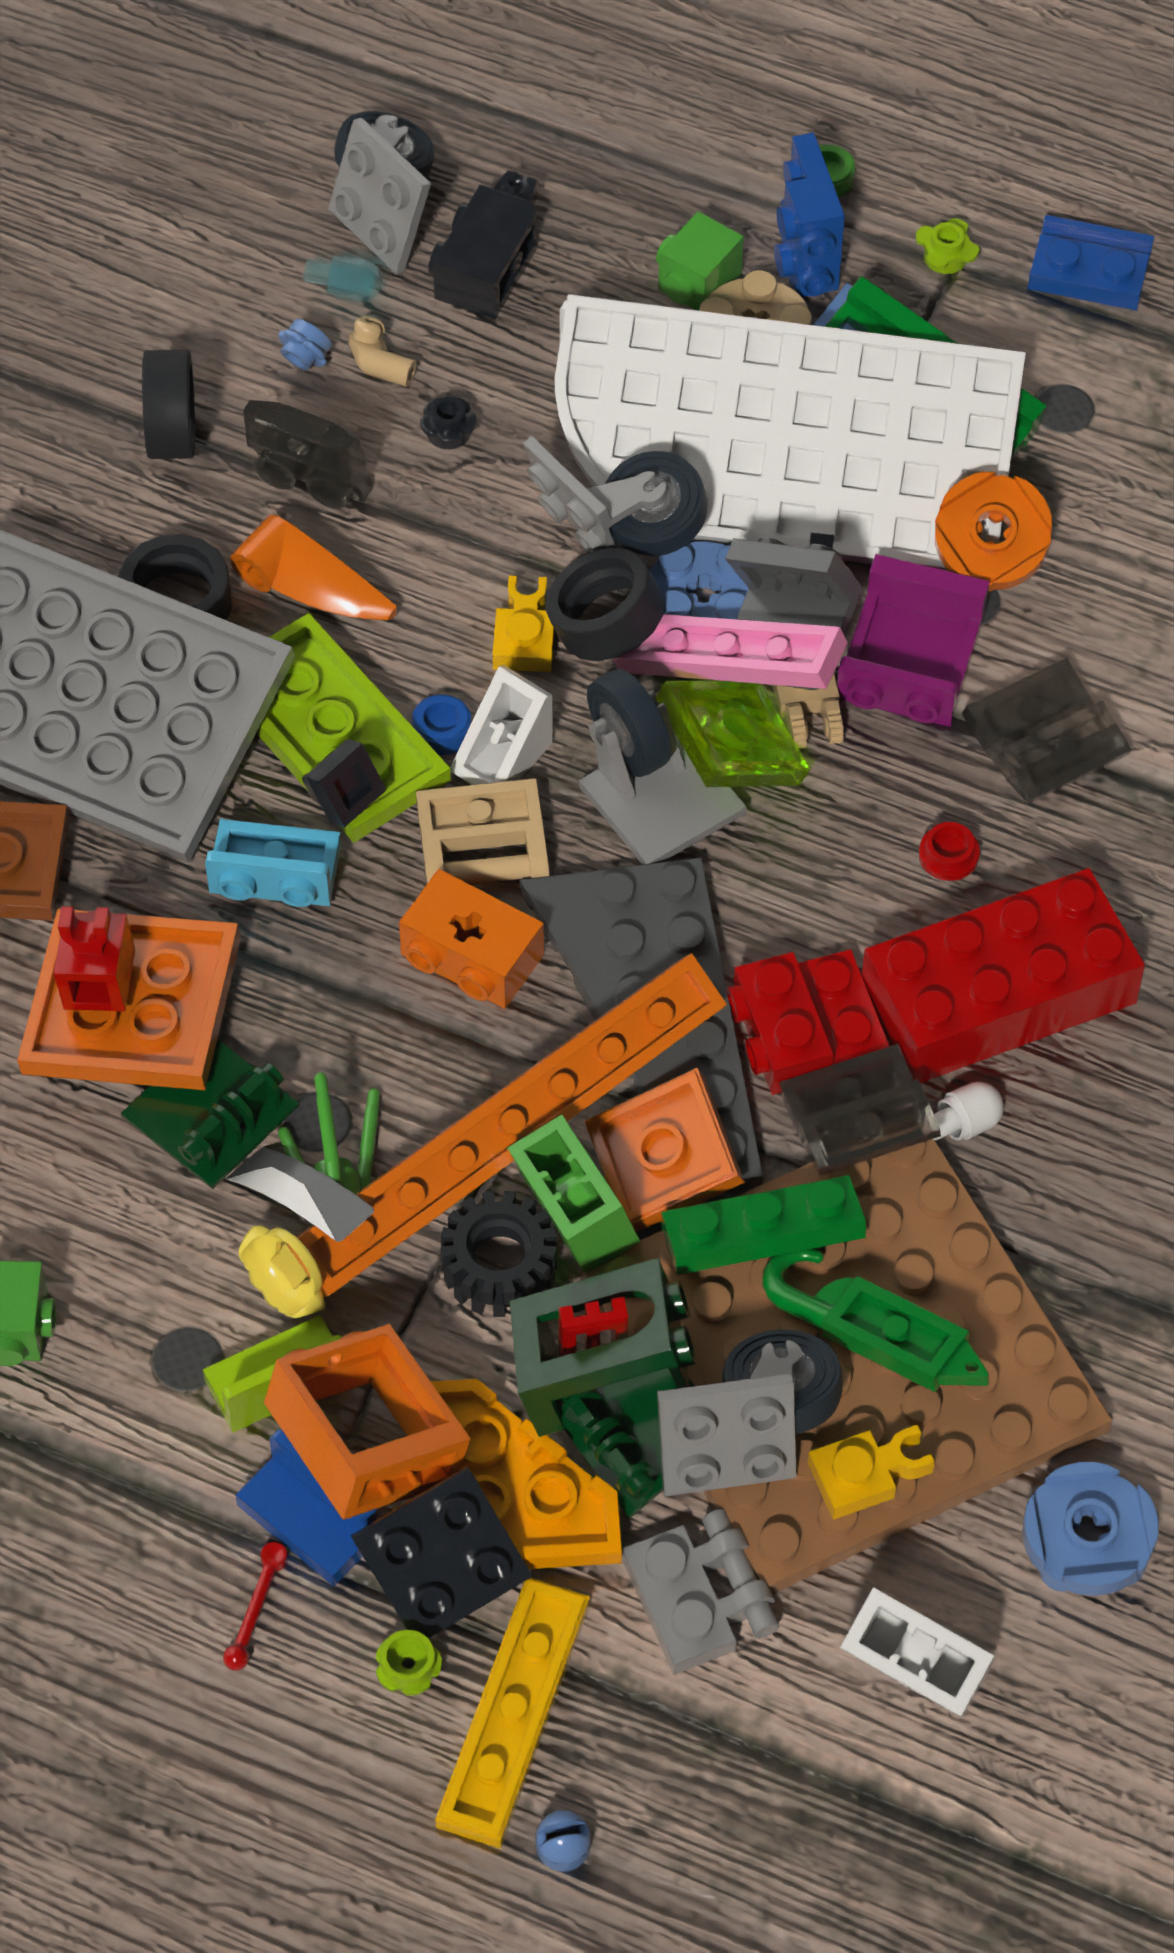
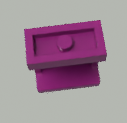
M875 554L869 572L868 591L847 656L842 657L838 669L837 689L839 700L850 702L863 709L875 708L908 716L919 723H936L951 727L984 621L990 581Z

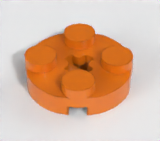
M995 472L972 474L956 483L942 500L935 519L936 551L941 562L949 572L990 581L988 593L994 590L1012 588L1028 580L1042 566L1051 545V512L1039 490L1025 479L1014 476L1013 479L1005 475H995ZM986 518H989L994 524L1004 521L1009 527L1003 532L1004 541L995 544L992 541L984 542L979 536L983 532V527L980 522Z

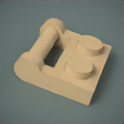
M536 779L416 791L426 885L438 868L468 884L549 877L548 857ZM526 844L527 854L443 862L442 853Z

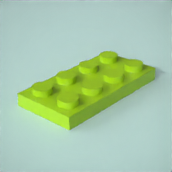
M309 613L269 637L291 646L295 653V658L256 734L306 790L307 788L302 781V777L313 770L329 753L333 752L347 739L360 742L365 747L387 789L345 828L339 826L353 843L415 805L416 791L440 789L451 782L450 767Z

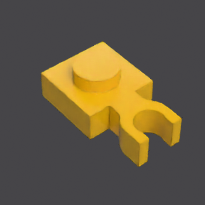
M509 575L508 605L510 609L496 608L492 653L493 670H497L499 666L505 665L513 671L552 672L554 627L549 620L546 610H543L547 598V577L538 578V590L535 593L524 595L517 591V576Z
M918 1425L897 1432L888 1444L880 1447L877 1446L869 1430L808 1452V1466L833 1520L894 1499L896 1492L894 1478L901 1477L913 1480L933 1473L935 1461L931 1454L913 1460L905 1457L901 1452L907 1447L920 1444L921 1431Z

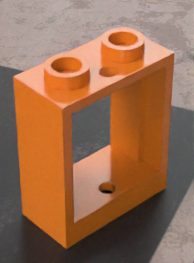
M390 1324L365 1332L354 1331L337 1341L308 1350L296 1349L284 1357L276 1359L264 1404L343 1520L421 1494L460 1471L471 1438ZM371 1383L407 1436L351 1454L316 1403V1400Z

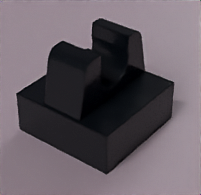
M351 739L344 741L313 770L302 777V781L311 798L321 805L330 823L344 828L387 790L363 744Z

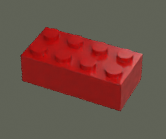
M1089 867L865 948L862 978L883 1031L912 1086L1137 1004L1145 964Z

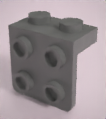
M761 537L758 541L733 538L725 560L749 588L736 620L840 627L845 635L863 587L842 561L840 553L821 544H811L808 548L789 546L769 537ZM794 687V688L807 689V690H818V689H820V688Z

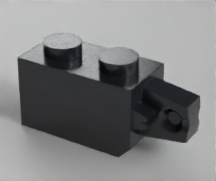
M507 170L493 188L480 184L469 203L463 202L460 204L453 219L450 235L445 243L439 241L435 245L430 256L428 271L430 274H433L434 299L496 320L537 250V242L535 240L536 211L533 206L538 195V180Z

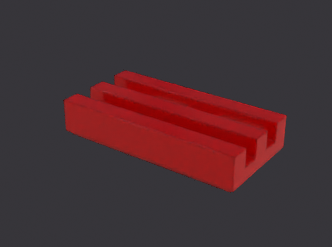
M625 1298L611 1299V1311L600 1313L598 1301L585 1303V1315L574 1317L572 1305L559 1307V1357L576 1353V1337L578 1334H585V1350L600 1346V1331L611 1329L610 1342L627 1338L629 1317Z

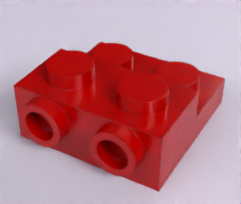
M851 949L800 963L797 962L794 952L734 967L733 986L726 988V996L729 1000L732 1018L735 1023L744 1022L750 1037L745 1040L750 1067L755 1075L764 1074L771 1095L890 1064L892 1051Z

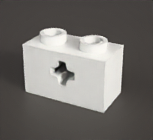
M874 1587L840 1647L849 1655L962 1719L995 1661V1656Z

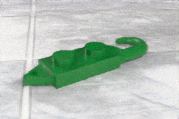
M815 1249L773 1256L766 1264L762 1274V1286L768 1300L786 1313L822 1330L823 1337L933 1392H936L940 1385H989V1373L970 1345L969 1330L859 1276L855 1279L847 1277L835 1280L824 1286L814 1297L787 1284L783 1275L790 1265L804 1261L821 1263L823 1261V1253Z

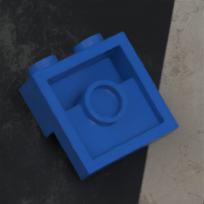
M814 132L792 136L791 160L784 161L785 198L781 200V207H777L776 211L782 243L774 246V256L779 276L781 278L788 277L792 289L801 297H814L826 292L839 290L845 215Z

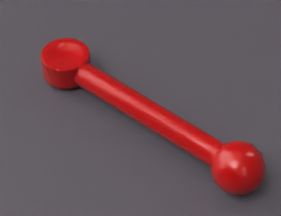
M278 1542L268 1543L261 1550L260 1557L263 1569L236 1641L224 1651V1664L232 1671L242 1670L249 1663L250 1655L247 1646L274 1574L282 1570L287 1564L286 1548Z

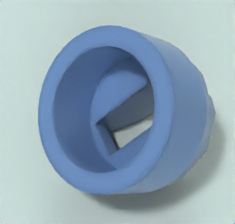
M557 1810L542 1820L536 1831V1851L540 1860L547 1867L556 1871H571L581 1866L588 1858L591 1850V1832L582 1817L572 1811ZM571 1829H576L580 1833L556 1837L549 1841L546 1840V1834Z

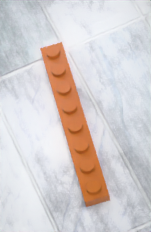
M691 953L678 960L355 1195L374 1208V1213L343 1241L336 1242L315 1225H312L298 1235L297 1238L307 1247L321 1271L323 1296H330L514 1160L507 1149L509 1146L561 1114L568 1122L724 1008L727 1003L694 955ZM286 1244L292 1252V1254L294 1255V1257L301 1265V1267L304 1269L308 1277L311 1278L305 1264L300 1259L298 1254L288 1244Z

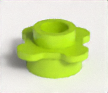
M953 218L935 227L922 226L917 230L915 236L916 243L924 247V261L931 270L941 274H952L963 269L966 263H971L977 259L979 247L970 241L967 235L968 225L965 221Z

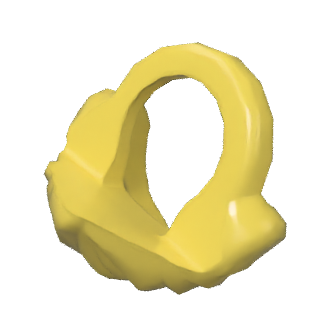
M263 1225L252 1226L241 1242L239 1258L248 1270L251 1284L263 1294L266 1303L278 1309L280 1313L292 1318H300L325 1309V1301L321 1289L323 1284L321 1271L307 1247L286 1229L277 1227L270 1230ZM286 1244H288L298 1254L300 1259L305 1264L311 1278L308 1277V1275L301 1267V1265L299 1264V1262L294 1257V1255L292 1254V1252Z

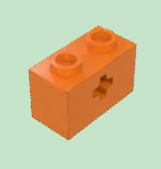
M439 868L399 921L401 955L405 956L412 966L424 973L432 974L435 972L456 983L469 997L478 1001L489 1000L504 1009L507 1008L544 956L543 922Z

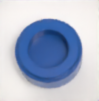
M450 695L430 696L422 700L412 713V727L438 755H448L457 752L471 725V713L467 705L460 699Z

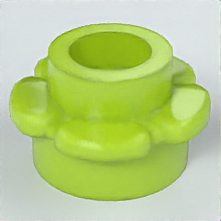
M401 1630L393 1633L379 1646L376 1652V1661L379 1663V1667L376 1669V1676L380 1684L392 1692L398 1689L407 1696L419 1695L430 1688L431 1679L437 1677L441 1672L442 1658L439 1650L433 1648L427 1636L415 1630ZM406 1659H411L415 1664L413 1668L405 1669L402 1667V1662Z

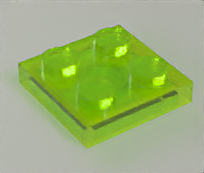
M665 681L656 695L658 704L664 703L666 705L672 728L706 788L799 786L811 770L761 684L732 681Z

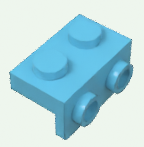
M220 819L214 850L207 852L205 861L209 893L221 894L232 900H247L249 898L276 900L294 907H306L311 904L330 906L341 850L340 832Z

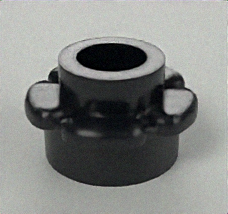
M442 397L430 401L423 409L425 416L420 420L421 429L427 435L428 440L434 446L448 450L456 449L466 444L477 425V417L475 413L471 412V405L459 397Z

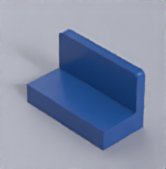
M279 1428L269 1437L272 1458L235 1494L237 1506L334 1587L363 1558L350 1535L377 1520L376 1509L343 1520L282 1429Z

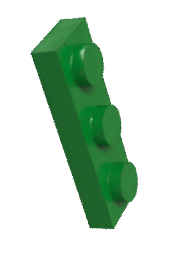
M849 1175L661 1212L662 1230L676 1275L866 1238V1220Z

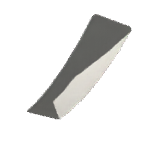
M267 1148L259 1149L227 1177L229 1181L263 1193L288 1207L318 1227L336 1242L343 1241L374 1213L372 1206L330 1177L297 1159Z

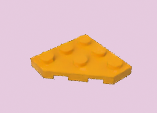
M478 1379L430 1381L471 1438L461 1469L466 1466L469 1467L528 1569L622 1564L618 1495L613 1487L598 1475L594 1478L567 1457V1450L548 1435L539 1437L532 1422L527 1418L522 1421L497 1401V1394Z

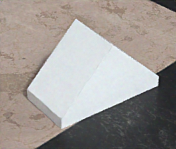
M505 665L499 666L453 760L450 771L471 785L520 780L553 744L552 695Z

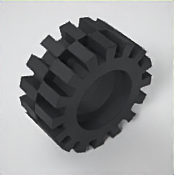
M493 1191L482 1192V1205L477 1206L471 1196L462 1202V1215L454 1209L448 1216V1228L443 1227L441 1233V1264L444 1272V1282L448 1290L454 1287V1298L461 1305L470 1298L473 1312L482 1315L485 1305L489 1304L493 1305V1317H505L504 1305L510 1304L509 1301L542 1292L544 1287L551 1289L555 1280L554 1270H557V1236L555 1227H550V1217L543 1209L536 1214V1202L526 1196L519 1206L516 1205V1192L504 1191L503 1202H494ZM506 1237L517 1241L521 1245L524 1256L515 1267L506 1270H490L482 1267L476 1261L474 1252L479 1243L486 1239Z

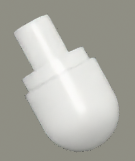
M971 1082L947 1093L944 1099L938 1102V1112L920 1120V1122L935 1141L947 1135L954 1140H968L993 1128L1000 1121L1004 1110L1003 1099L994 1086L985 1082Z

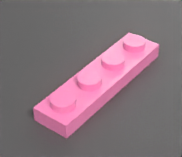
M663 614L654 633L639 647L612 660L617 669H623L631 674L826 689L848 642L841 628L835 626Z

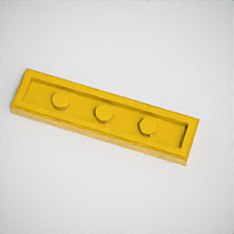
M534 1578L524 1582L435 1818L436 1828L501 1849L589 1610L590 1596Z

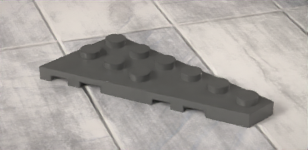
M694 858L520 880V893L528 907L534 909L540 921L544 923L545 936L554 951H559L574 977L575 987L595 1020L684 956L691 953L694 955L727 1005L633 1073L634 1087L640 1095L698 1068L706 1078L745 1182L723 1193L751 1190L761 1186L763 1175L730 1004L726 995V983L702 859Z

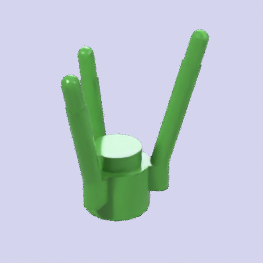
M319 1072L315 1075L314 1081L324 1160L315 1164L314 1169L356 1194L371 1183L380 1091L377 1088H372L368 1092L358 1169L356 1170L352 1168V1162L349 1159L339 1157L327 1076ZM281 1127L278 1130V1136L285 1154L304 1163L289 1128Z

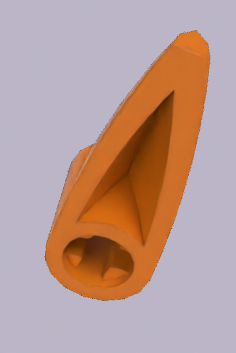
M267 516L230 556L231 566L237 575L257 591L266 593L274 589L308 606L343 616L391 620L397 615V606L339 558L280 516Z

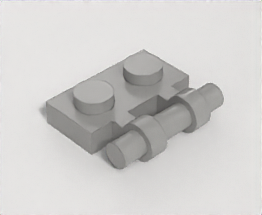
M725 1509L712 1511L702 1519L710 1540L708 1543L698 1547H693L686 1529L682 1525L622 1548L624 1566L673 1675L736 1651V1638L730 1628L733 1624L747 1619L756 1638L767 1637L776 1632L780 1627L771 1609L775 1600L767 1582L757 1579L743 1550L750 1547L742 1529H733ZM724 1568L734 1592L718 1600L706 1574Z

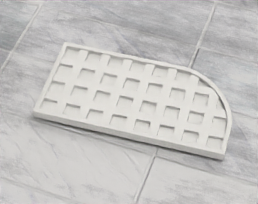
M568 294L555 371V398L566 442L576 463L594 487L605 484L613 470L625 460L637 454L650 451H663L678 455L697 470L707 493L708 508L705 522L700 532L692 541L731 545L733 538L758 541L761 537H769L789 546L809 547L811 532L834 535L833 549L840 553L842 561L872 565L875 554L948 571L936 551L935 519L945 494L960 480L979 472H995V475H1009L1026 352ZM657 486L645 488L644 491L651 492ZM669 488L668 495L664 501L666 509L655 517L657 521L662 520L676 506L677 497ZM989 518L982 520L980 523L982 524L983 532L979 536L980 539L984 542L992 541L995 544H999L1002 522L994 524Z

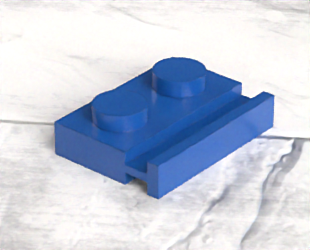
M1045 215L1029 275L1028 289L1137 311L1152 252L1154 236Z

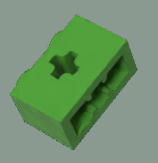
M562 1114L507 1148L527 1186L542 1209L549 1215L551 1223L584 1274L608 1263L640 1243L623 1206Z

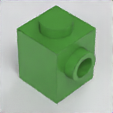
M698 211L676 235H668L659 247L656 256V262L659 264L658 290L665 293L672 301L678 304H685L699 311L701 303L715 289L725 283L736 280L742 274L744 236Z
M0 1261V1366H15L23 1361H41L43 1338L54 1337L56 1329L55 1298H48V1288L42 1262Z

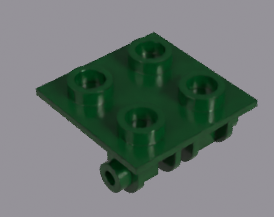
M217 1039L206 1090L149 1086L121 1112V1117L211 1189H214L299 1107V1102L278 1087L284 1081V1078L275 1066L270 1063H265L261 1068L252 1066Z
M668 1368L560 1399L564 1404L561 1409L564 1430L596 1474L617 1491L618 1503L630 1518L663 1491L657 1392L677 1389ZM688 1377L689 1387H694V1383Z

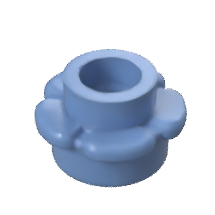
M295 319L289 329L279 332V340L284 345L280 352L291 364L302 370H309L312 364L317 367H324L327 361L324 358L332 343L317 327L304 320Z

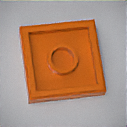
M698 1068L585 1120L605 1180L623 1206L636 1233L661 1222L662 1211L698 1205L745 1183L706 1078Z

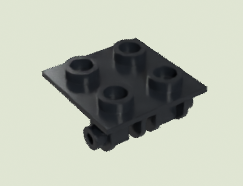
M468 1466L350 1535L406 1629L418 1631L428 1638H431L533 1577Z

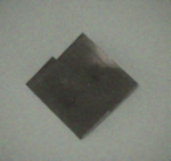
M1068 658L967 705L961 713L984 751L1008 783L1028 804L1132 752L1104 701L1101 700L1095 704L1093 703Z
M898 1044L779 1082L781 1097L811 1162L820 1176L941 1136L939 1125L919 1080H913Z

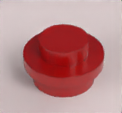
M943 822L934 826L923 836L919 845L918 855L920 864L928 874L940 880L955 881L967 877L975 870L979 862L980 848L976 838L967 827L956 822Z

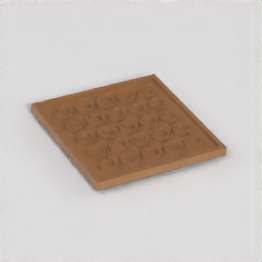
M918 1114L739 1196L849 1175L866 1220V1238L813 1248L823 1253V1261L821 1263L804 1261L790 1265L783 1275L785 1282L814 1297L824 1286L835 1280L847 1277L855 1279L859 1276L969 1330L970 1345L989 1373V1385L987 1386L940 1385L937 1391L933 1392L823 1337L822 1330L786 1313L768 1300L762 1286V1274L766 1264L772 1257L676 1275L662 1230L640 1240V1243L602 1266L585 1274L581 1269L580 1280L659 1258L669 1282L679 1280L687 1298L690 1318L680 1321L681 1326L685 1325L688 1329L696 1355V1364L687 1366L688 1377L695 1386L723 1383L722 1377L725 1361L734 1347L748 1337L765 1331L796 1330L805 1332L823 1340L836 1353L842 1369V1395L840 1403L834 1414L823 1424L809 1431L795 1434L796 1478L702 1491L713 1511L725 1509L733 1529H742L750 1546L743 1550L757 1579L767 1582L772 1595L1110 1432L1112 1419L937 1143L921 1124V1118ZM639 1297L625 1298L629 1317L628 1337L640 1332L649 1324L654 1316L655 1305L648 1299ZM611 1303L600 1305V1313L611 1311ZM797 1372L793 1374L794 1389L798 1391L808 1383L807 1378ZM918 1425L921 1431L920 1444L907 1447L901 1452L905 1457L913 1460L931 1454L935 1461L933 1473L913 1480L901 1477L894 1478L893 1481L896 1485L894 1499L833 1520L808 1466V1452L869 1430L877 1446L880 1447L888 1444L897 1432Z

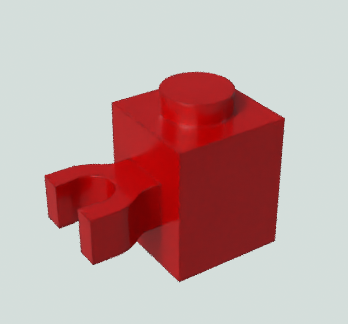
M61 906L58 921L60 940L53 974L63 1009L125 1011L136 951L127 914L110 913L109 908L96 907L94 911L82 913L75 912L74 907Z

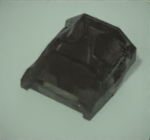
M259 400L248 401L243 410L247 447L253 448L258 454L254 468L263 481L275 488L289 490L295 486L298 479L307 480L306 488L310 495L319 503L335 509L344 508L352 495L354 500L363 503L366 501L374 487V483L367 472L366 460L360 446V441L346 427L283 403Z

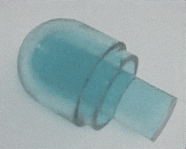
M344 254L341 257L333 255L331 263L307 259L303 281L326 285V294L333 295L334 299L355 303H366L373 300L379 294L383 283L381 271L375 263L365 258Z

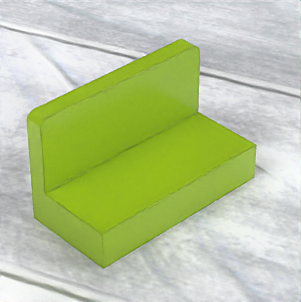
M321 1315L203 1369L204 1380L232 1433L272 1415L264 1404L276 1359H280L296 1349L308 1350L342 1338L341 1335L332 1337Z

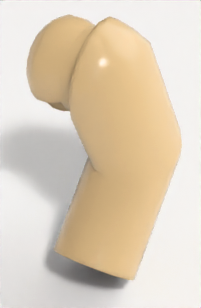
M371 316L359 317L354 323V332L349 335V347L359 369L367 375L409 387L415 376L416 360L388 351L386 343L382 338L385 327L381 320Z

